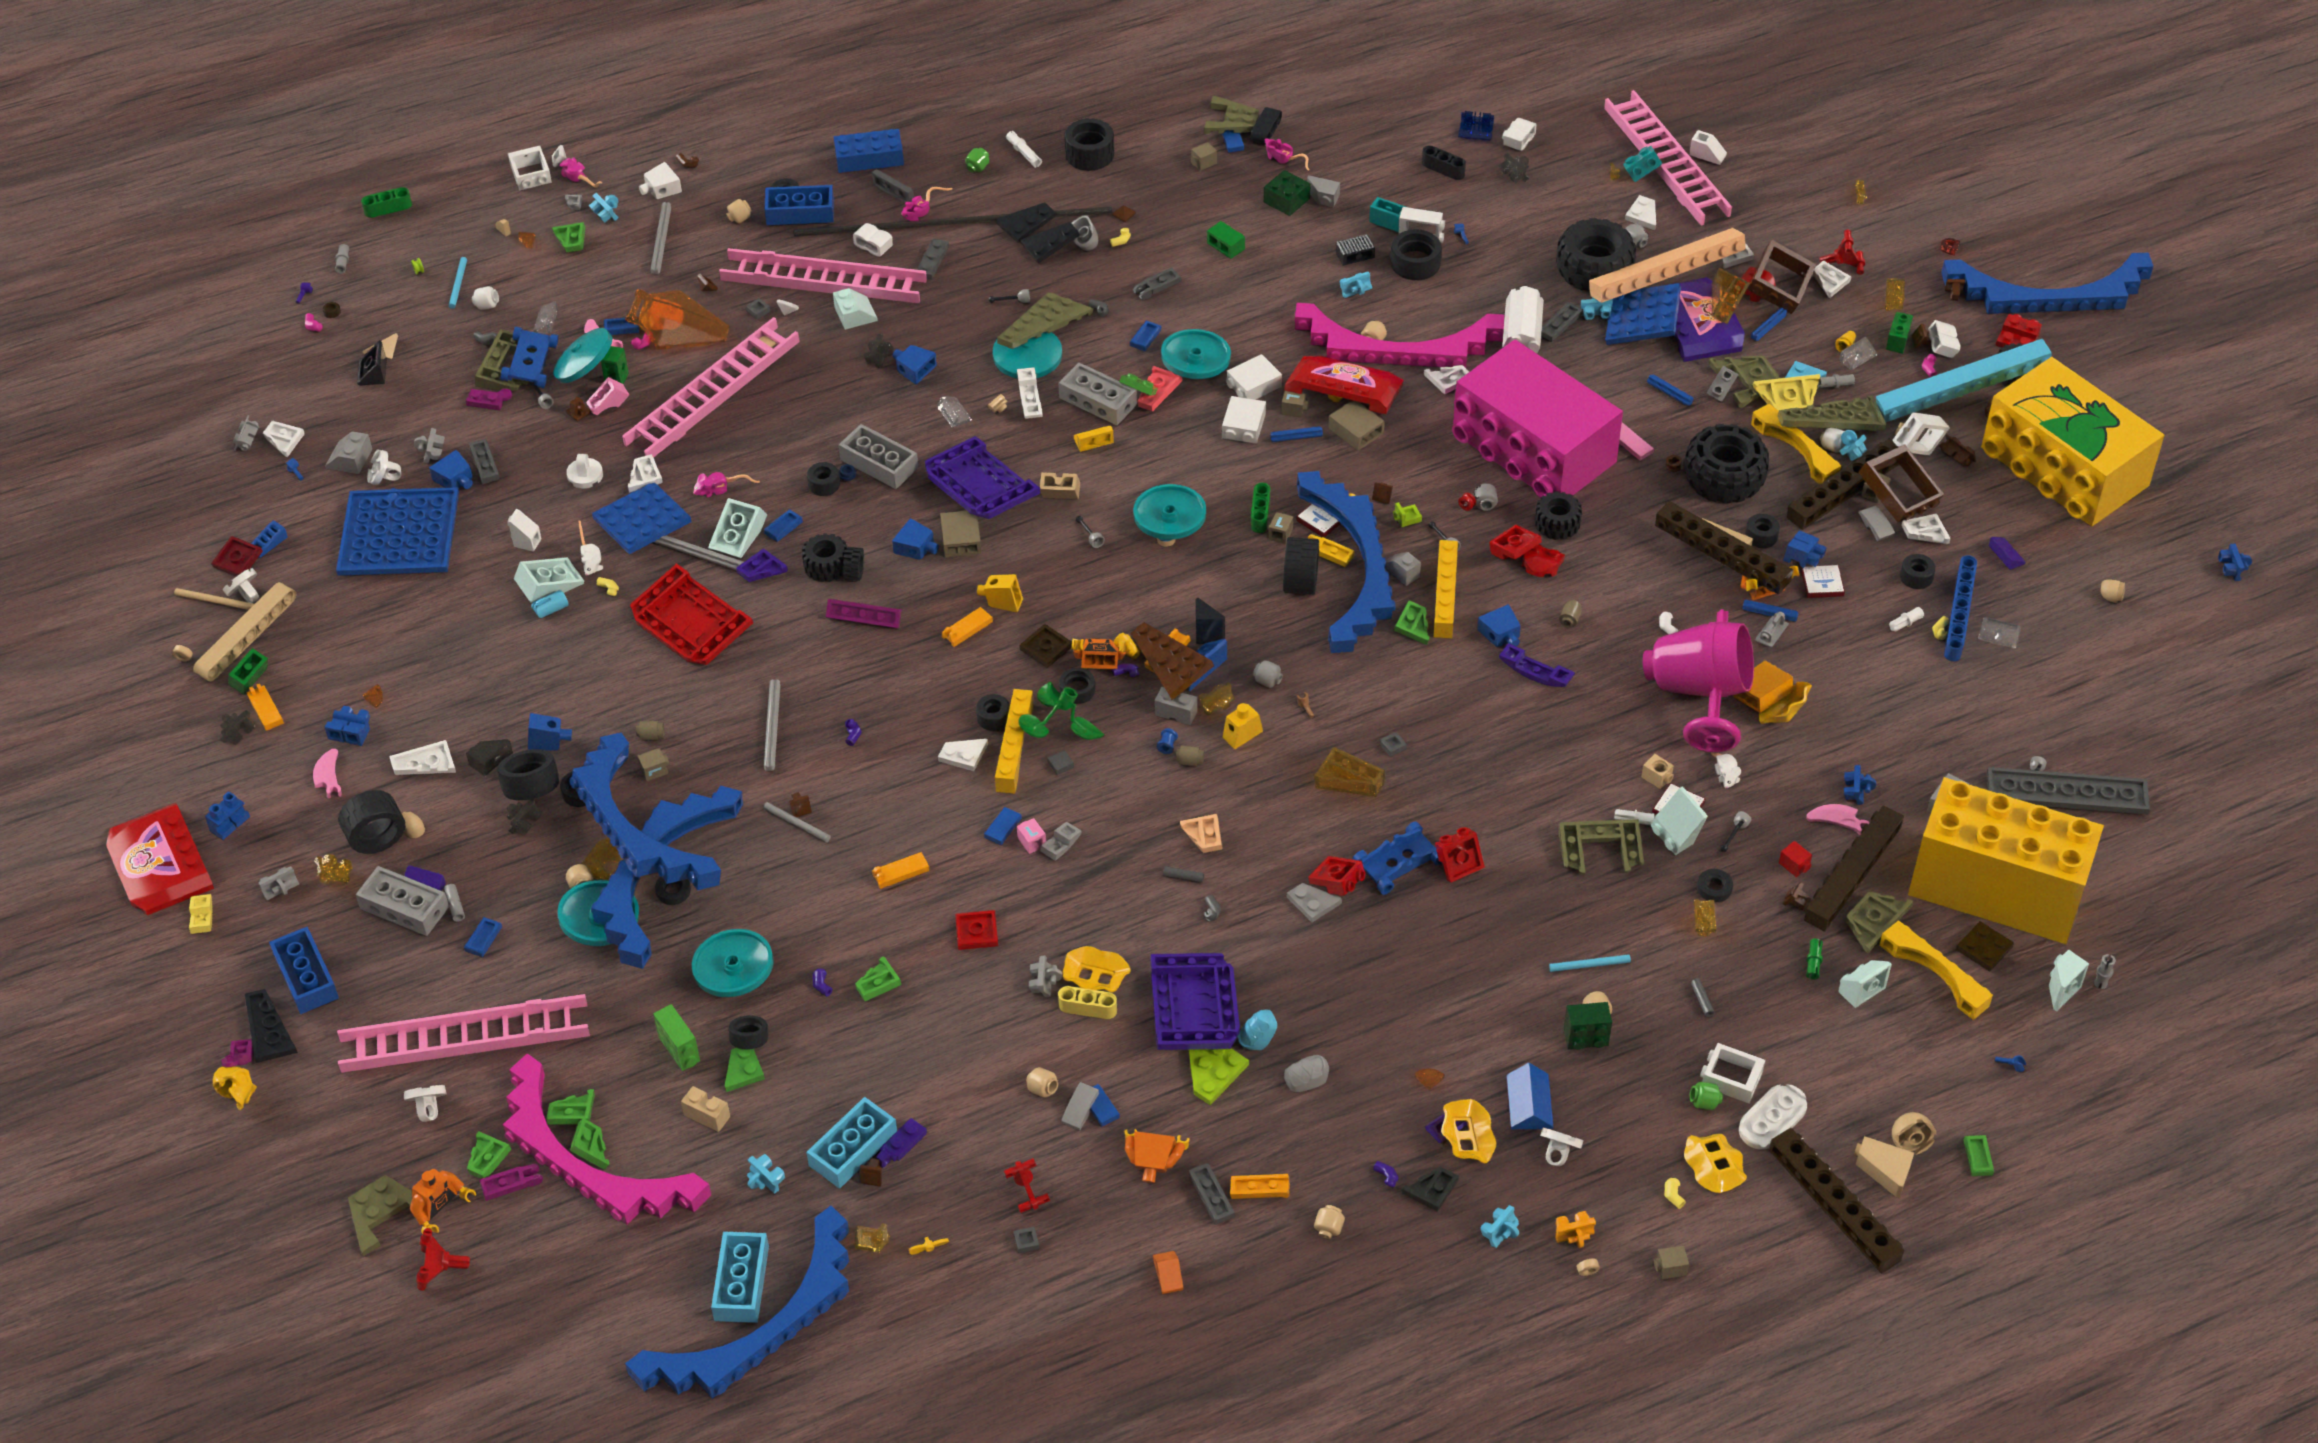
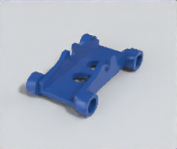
M515 326L513 340L518 341L511 367H502L500 380L508 382V380L512 381V378L530 381L534 382V385L538 388L544 389L547 375L543 374V367H545L549 347L557 348L559 335L551 334L550 336L525 331L521 327ZM535 348L536 352L530 353L527 349ZM531 360L533 363L531 365H526L523 363V361Z
M1417 821L1407 826L1405 834L1394 835L1391 843L1385 840L1381 846L1370 854L1361 850L1352 859L1362 861L1365 872L1377 884V889L1383 895L1388 894L1394 888L1393 880L1429 860L1435 865L1442 864L1438 859L1436 847L1422 834L1423 828ZM1406 851L1413 853L1411 858H1405L1402 854ZM1394 860L1397 862V865L1390 867L1386 862Z

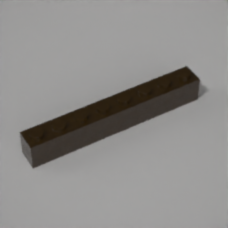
M1884 805L1879 811L1873 813L1870 824L1866 823L1864 825L1861 836H1856L1852 843V848L1845 851L1841 863H1836L1832 875H1827L1823 882V887L1821 889L1818 888L1812 902L1808 901L1803 910L1805 912V922L1826 932L1900 831L1904 815Z

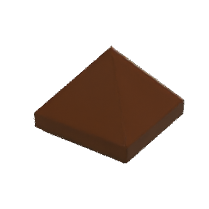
M1122 205L1112 213V216L1126 222L1136 212Z
M698 274L697 277L701 291L718 290V287L711 279Z

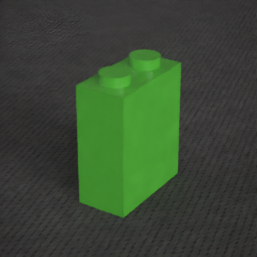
M670 1004L653 1013L658 1037L680 1069L683 1071L700 1062L696 1038L673 1005Z

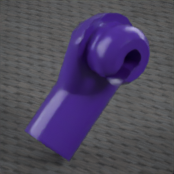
M1124 663L1117 665V669H1111L1113 676L1127 672L1130 673V677H1136L1140 674L1139 667L1136 664Z
M848 719L845 722V726L849 736L845 742L849 746H853L862 731L854 719Z
M816 969L812 974L813 987L828 997L833 989L824 983L827 972L824 969Z
M1380 1161L1375 1163L1373 1170L1385 1175L1387 1178L1384 1183L1394 1187L1399 1179L1395 1169Z

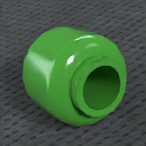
M974 148L965 158L967 169L973 173L975 171L982 172L990 162L988 152L983 148Z
M1698 1082L1690 1090V1101L1693 1102L1695 1108L1714 1110L1718 1104H1721L1723 1099L1722 1092H1720L1718 1085L1714 1083Z

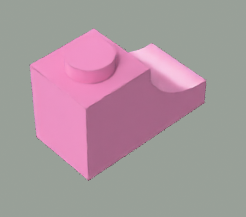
M608 377L586 403L593 414L599 415L607 408L615 406L619 408L627 399L629 393L622 383Z

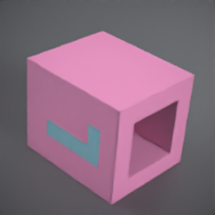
M1034 818L1024 821L1017 826L1018 840L1029 854L1041 849V845L1046 842V834Z

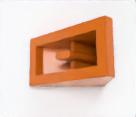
M1170 1251L1153 1255L1162 1294L1183 1290L1180 1264L1176 1253Z

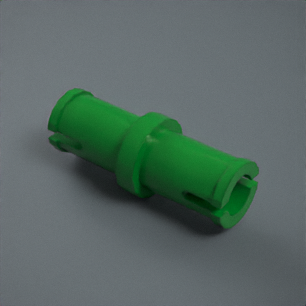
M1816 938L1810 940L1809 954L1806 958L1808 963L1806 977H1810L1811 980L1819 978L1820 964L1823 962L1821 955L1823 941L1820 940L1819 942V939Z

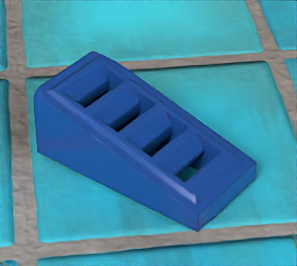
M273 520L251 544L262 547L263 552L259 556L261 558L288 538L285 528Z

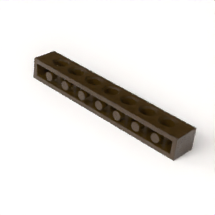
M1890 438L1880 442L1874 449L1868 450L1862 457L1855 459L1850 465L1843 467L1835 475L1829 476L1826 481L1816 485L1808 493H1804L1801 498L1792 501L1787 508V519L1800 529H1805L1863 489L1866 481L1859 474V471L1866 462L1894 450L1898 446ZM1899 463L1891 464L1877 472L1885 475L1898 466Z
M1668 501L1657 512L1656 527L1712 557L1721 564L1730 567L1737 573L1749 579H1757V583L1779 595L1791 582L1792 568L1673 502Z
M1789 1128L1771 1139L1769 1152L1881 1274L1901 1262L1904 1253L1902 1244L1895 1240L1889 1234L1887 1228L1875 1219L1871 1210L1863 1206L1858 1196L1851 1193L1844 1181L1832 1172L1830 1166L1818 1157L1816 1151L1804 1142L1803 1137L1799 1133Z

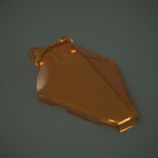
M637 289L631 310L625 317L627 322L639 325L658 350L672 349V346L680 345L695 347L710 345V343L714 342L725 343L730 330L729 325L681 290L646 293L641 289ZM642 300H645L640 311V316L637 317L636 313L638 311L640 303Z

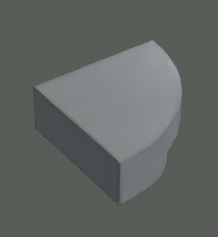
M565 195L566 203L570 208L574 210L581 209L582 195Z

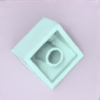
M850 288L833 292L834 307L845 330L878 321L867 296Z
M2070 950L2063 955L2057 956L2053 963L2055 967L2050 973L2049 989L2055 1011H2058L2082 987L2089 966L2088 962Z
M1871 960L1865 965L1861 964L1853 973L1846 974L1841 978L1838 992L1855 1008L1886 988L1892 964L1887 961Z

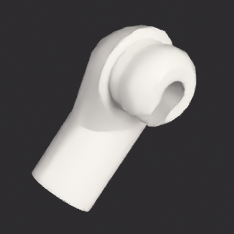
M1663 612L1659 617V627L1667 634L1678 632V629L1671 625L1672 614L1670 612Z

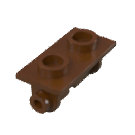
M1945 435L1947 441H1943L1939 445L1942 452L1950 457L1957 453L1953 458L1962 466L1968 467L1972 461L1976 462L1975 451L1971 447H1965L1954 436Z

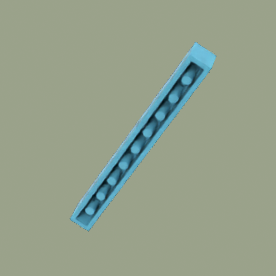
M2042 338L1876 396V403L1885 422L1895 420L1913 412L1927 409L1948 400L1962 397L1971 392L2027 374L2052 357V352Z

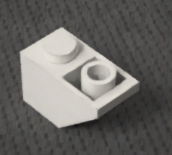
M1698 130L1691 140L1689 155L1721 165L1727 152L1714 135Z
M516 509L508 518L514 547L534 552L541 541L539 526L520 510Z

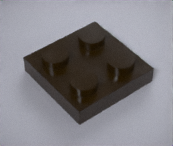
M1044 624L1023 641L1019 647L1022 652L1048 668L1071 649L1072 641Z
M1979 921L1959 942L1956 950L1990 972L2013 948L2014 942Z

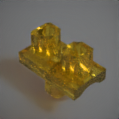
M1887 279L1886 311L1903 309L1905 300L1904 279Z
M1230 683L1217 684L1209 694L1203 693L1199 695L1200 705L1203 706L1206 715L1209 716L1220 708L1223 710L1229 708V703L1235 700Z
M329 853L324 858L317 856L314 859V862L317 864V876H320L321 883L328 884L331 880H337L347 884L350 881L348 873L353 869L350 860L343 859L338 863L337 858Z
M1694 899L1695 932H1698L1699 936H1710V933H1716L1714 900L1700 901Z

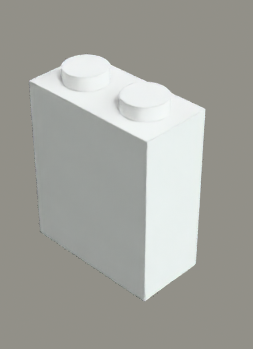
M1261 354L1228 370L1226 383L1229 388H1232L1237 393L1238 397L1256 400L1282 387V374Z
M1231 396L1222 424V438L1257 444L1266 415V401Z

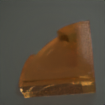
M518 232L519 241L525 247L532 249L536 239L535 233Z
M378 684L363 694L364 699L375 708L379 707L383 700V693Z
M1422 1069L1415 1072V1077L1430 1090L1444 1079L1445 1074L1436 1069Z

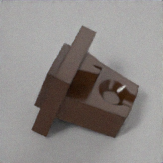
M1947 279L1945 291H1950L1951 300L1958 301L1960 292L1963 291L1965 280Z
M1920 324L1911 335L1915 348H1919L1921 344L1931 345L1932 340L1929 338V331L1925 329L1924 324Z
M576 397L570 401V408L566 410V413L578 422L590 414L591 410L584 405L582 399Z
M1375 482L1372 500L1389 504L1393 486Z
M799 792L791 794L793 800H790L789 803L793 816L800 817L812 813L808 795L801 797Z
M1800 882L1789 889L1782 904L1786 906L1791 903L1803 910L1811 899L1801 890L1804 884Z
M871 1158L868 1166H860L861 1184L881 1187L882 1168H880L879 1159Z

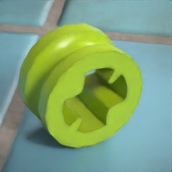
M417 258L416 261L411 260L415 274L417 275L418 272L423 273L424 268L420 258Z

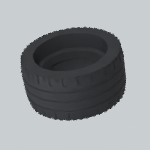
M1411 229L1400 233L1394 238L1391 246L1390 261L1391 267L1397 275L1408 280H1425L1435 275L1439 270L1442 259V246L1440 240L1433 233L1421 229ZM1419 251L1429 256L1415 259L1405 256L1404 253Z
M546 750L520 751L506 757L497 767L501 789L504 796L508 799L523 801L539 798L553 791L559 784L556 761L552 753Z

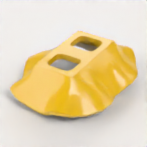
M1796 682L1793 685L1792 693L1762 713H1759L1760 723L1789 722L1807 701V695L1812 685L1808 682Z
M1084 946L1067 953L1063 968V979L1076 983L1080 988L1091 990L1105 989L1109 992H1115L1123 978L1131 972V969L1124 958L1117 953ZM1081 970L1092 971L1090 979L1080 978ZM1102 974L1112 976L1109 984L1098 982Z
M1473 1099L1458 1100L1445 1104L1443 1107L1445 1119L1441 1132L1452 1144L1454 1156L1463 1159H1477L1482 1163L1489 1162L1496 1148V1139L1491 1129V1117L1487 1110ZM1456 1121H1466L1469 1131H1458ZM1460 1140H1470L1473 1150H1462Z
M1713 1134L1707 1137L1691 1135L1688 1137L1684 1157L1694 1170L1695 1179L1701 1186L1712 1192L1722 1193L1741 1185L1746 1180L1747 1175L1743 1171L1742 1153L1731 1147L1723 1134ZM1717 1142L1720 1150L1708 1152L1705 1144ZM1726 1159L1730 1167L1719 1170L1714 1161Z

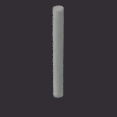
M768 802L765 803L764 809L825 842L830 840L831 836Z

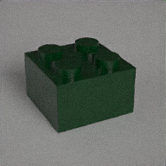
M1283 170L1264 186L1263 202L1291 216L1310 199L1311 183Z
M1608 1002L1567 1005L1564 1034L1568 1049L1580 1050L1590 1047L1602 1048L1609 1046L1612 1018Z

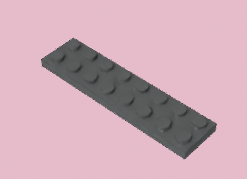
M1988 767L1987 769L1988 791L2002 793L2035 805L2149 814L2150 811L2147 779Z

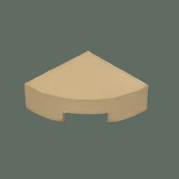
M506 219L496 222V229L503 235L508 236L511 234L509 222Z

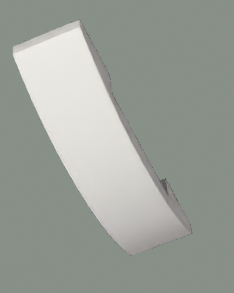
M1035 368L1017 369L1025 419L1043 417Z

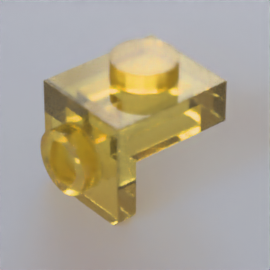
M882 1223L878 1229L857 1226L855 1229V1249L880 1253L882 1248L889 1242L890 1235L887 1232V1224Z

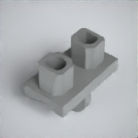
M1723 366L1706 394L1722 402L1738 374Z
M431 428L428 439L425 436H421L414 440V446L419 452L426 450L423 463L428 464L430 459L440 461L442 449L439 448L443 447L445 437L436 435V429Z
M290 866L279 869L276 874L270 877L265 876L261 878L258 884L265 899L269 900L281 893L283 895L288 894L287 890L299 885L293 868Z
M1044 955L1040 956L1038 963L1030 964L1031 975L1038 977V979L1029 981V989L1032 993H1042L1044 997H1051V985H1055L1056 981L1061 980L1063 973L1057 969L1056 965L1049 964L1046 961L1047 957Z

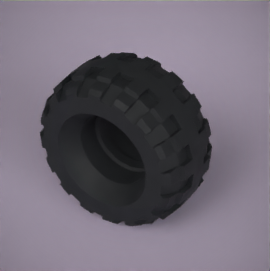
M1597 218L1583 219L1577 221L1575 225H1570L1563 235L1560 236L1556 254L1557 268L1568 284H1573L1577 289L1590 292L1589 280L1635 264L1636 245L1628 230L1623 229L1622 225L1616 222L1613 223L1607 219L1601 220Z
M1716 424L1714 427L1708 426L1690 440L1685 455L1684 473L1687 474L1686 479L1693 489L1695 488L1696 493L1702 497L1706 496L1709 498L1708 500L1714 502L1745 501L1747 497L1751 498L1760 487L1764 485L1769 468V452L1762 439L1756 433L1753 434L1750 429L1739 427L1736 424ZM1719 459L1731 460L1734 462L1728 463L1720 461Z

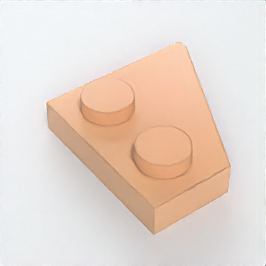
M1217 814L1180 821L1181 828L1203 853L1223 849Z

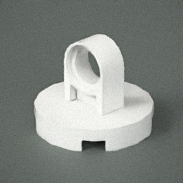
M376 450L370 461L373 463L372 469H368L367 473L368 483L378 485L383 478L392 481L398 480L401 477L400 465L388 461L387 451ZM396 470L397 473L391 474L389 471Z
M577 454L576 461L572 462L567 468L568 481L573 483V486L576 488L593 487L592 484L597 481L599 483L603 477L601 464L595 459L588 458V454Z
M253 568L250 571H244L232 580L233 582L230 587L226 585L223 588L224 593L230 596L239 591L247 602H256L259 600V595L249 582L257 576V573Z
M445 1085L430 1086V1088L420 1087L404 1091V1100L416 1101L417 1114L422 1122L435 1120L438 1115L436 1097L447 1094ZM426 1107H427L428 1110H429V1117L427 1116V1113H426Z
M1543 1128L1540 1135L1550 1139L1546 1160L1553 1166L1559 1167L1566 1162L1571 1146L1582 1148L1583 1140ZM1556 1150L1560 1151L1562 1155L1559 1162H1553L1551 1159L1552 1153Z

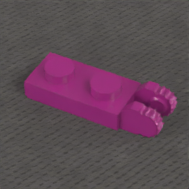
M539 1165L519 1166L480 1179L485 1200L488 1201L527 1188V1186L534 1187L542 1183V1176L537 1174L540 1171Z

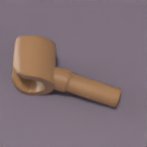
M1304 692V698H1300L1297 695L1298 706L1304 707L1309 717L1313 718L1314 714L1309 706L1308 693Z

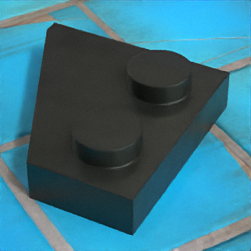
M1438 1167L1431 1171L1430 1174L1418 1178L1416 1183L1410 1186H1403L1402 1194L1438 1212L1458 1182L1459 1176L1442 1167Z

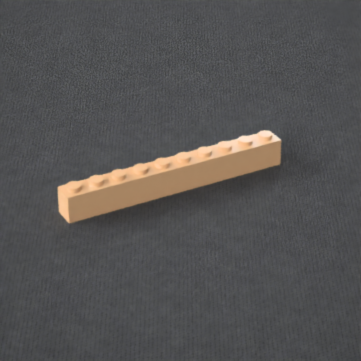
M1731 228L1589 280L1590 296L1603 303L1746 250L1745 234Z

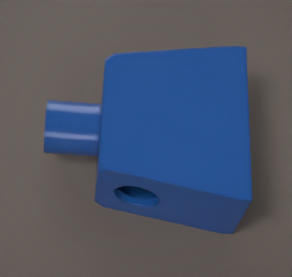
M910 345L905 351L896 349L893 353V358L896 359L897 371L916 385L937 366L935 352L914 345Z
M457 450L429 467L432 480L445 488L458 487L459 489L463 487L469 489L473 484L471 468Z
M911 518L892 540L894 554L918 560L922 559L927 552L935 555L939 550V544L934 543L932 530Z
M1509 604L1478 617L1477 630L1496 647L1508 643L1516 647L1519 645L1520 640L1518 638L1520 637L1521 626Z
M530 713L528 750H558L560 740H572V729H561L560 718Z

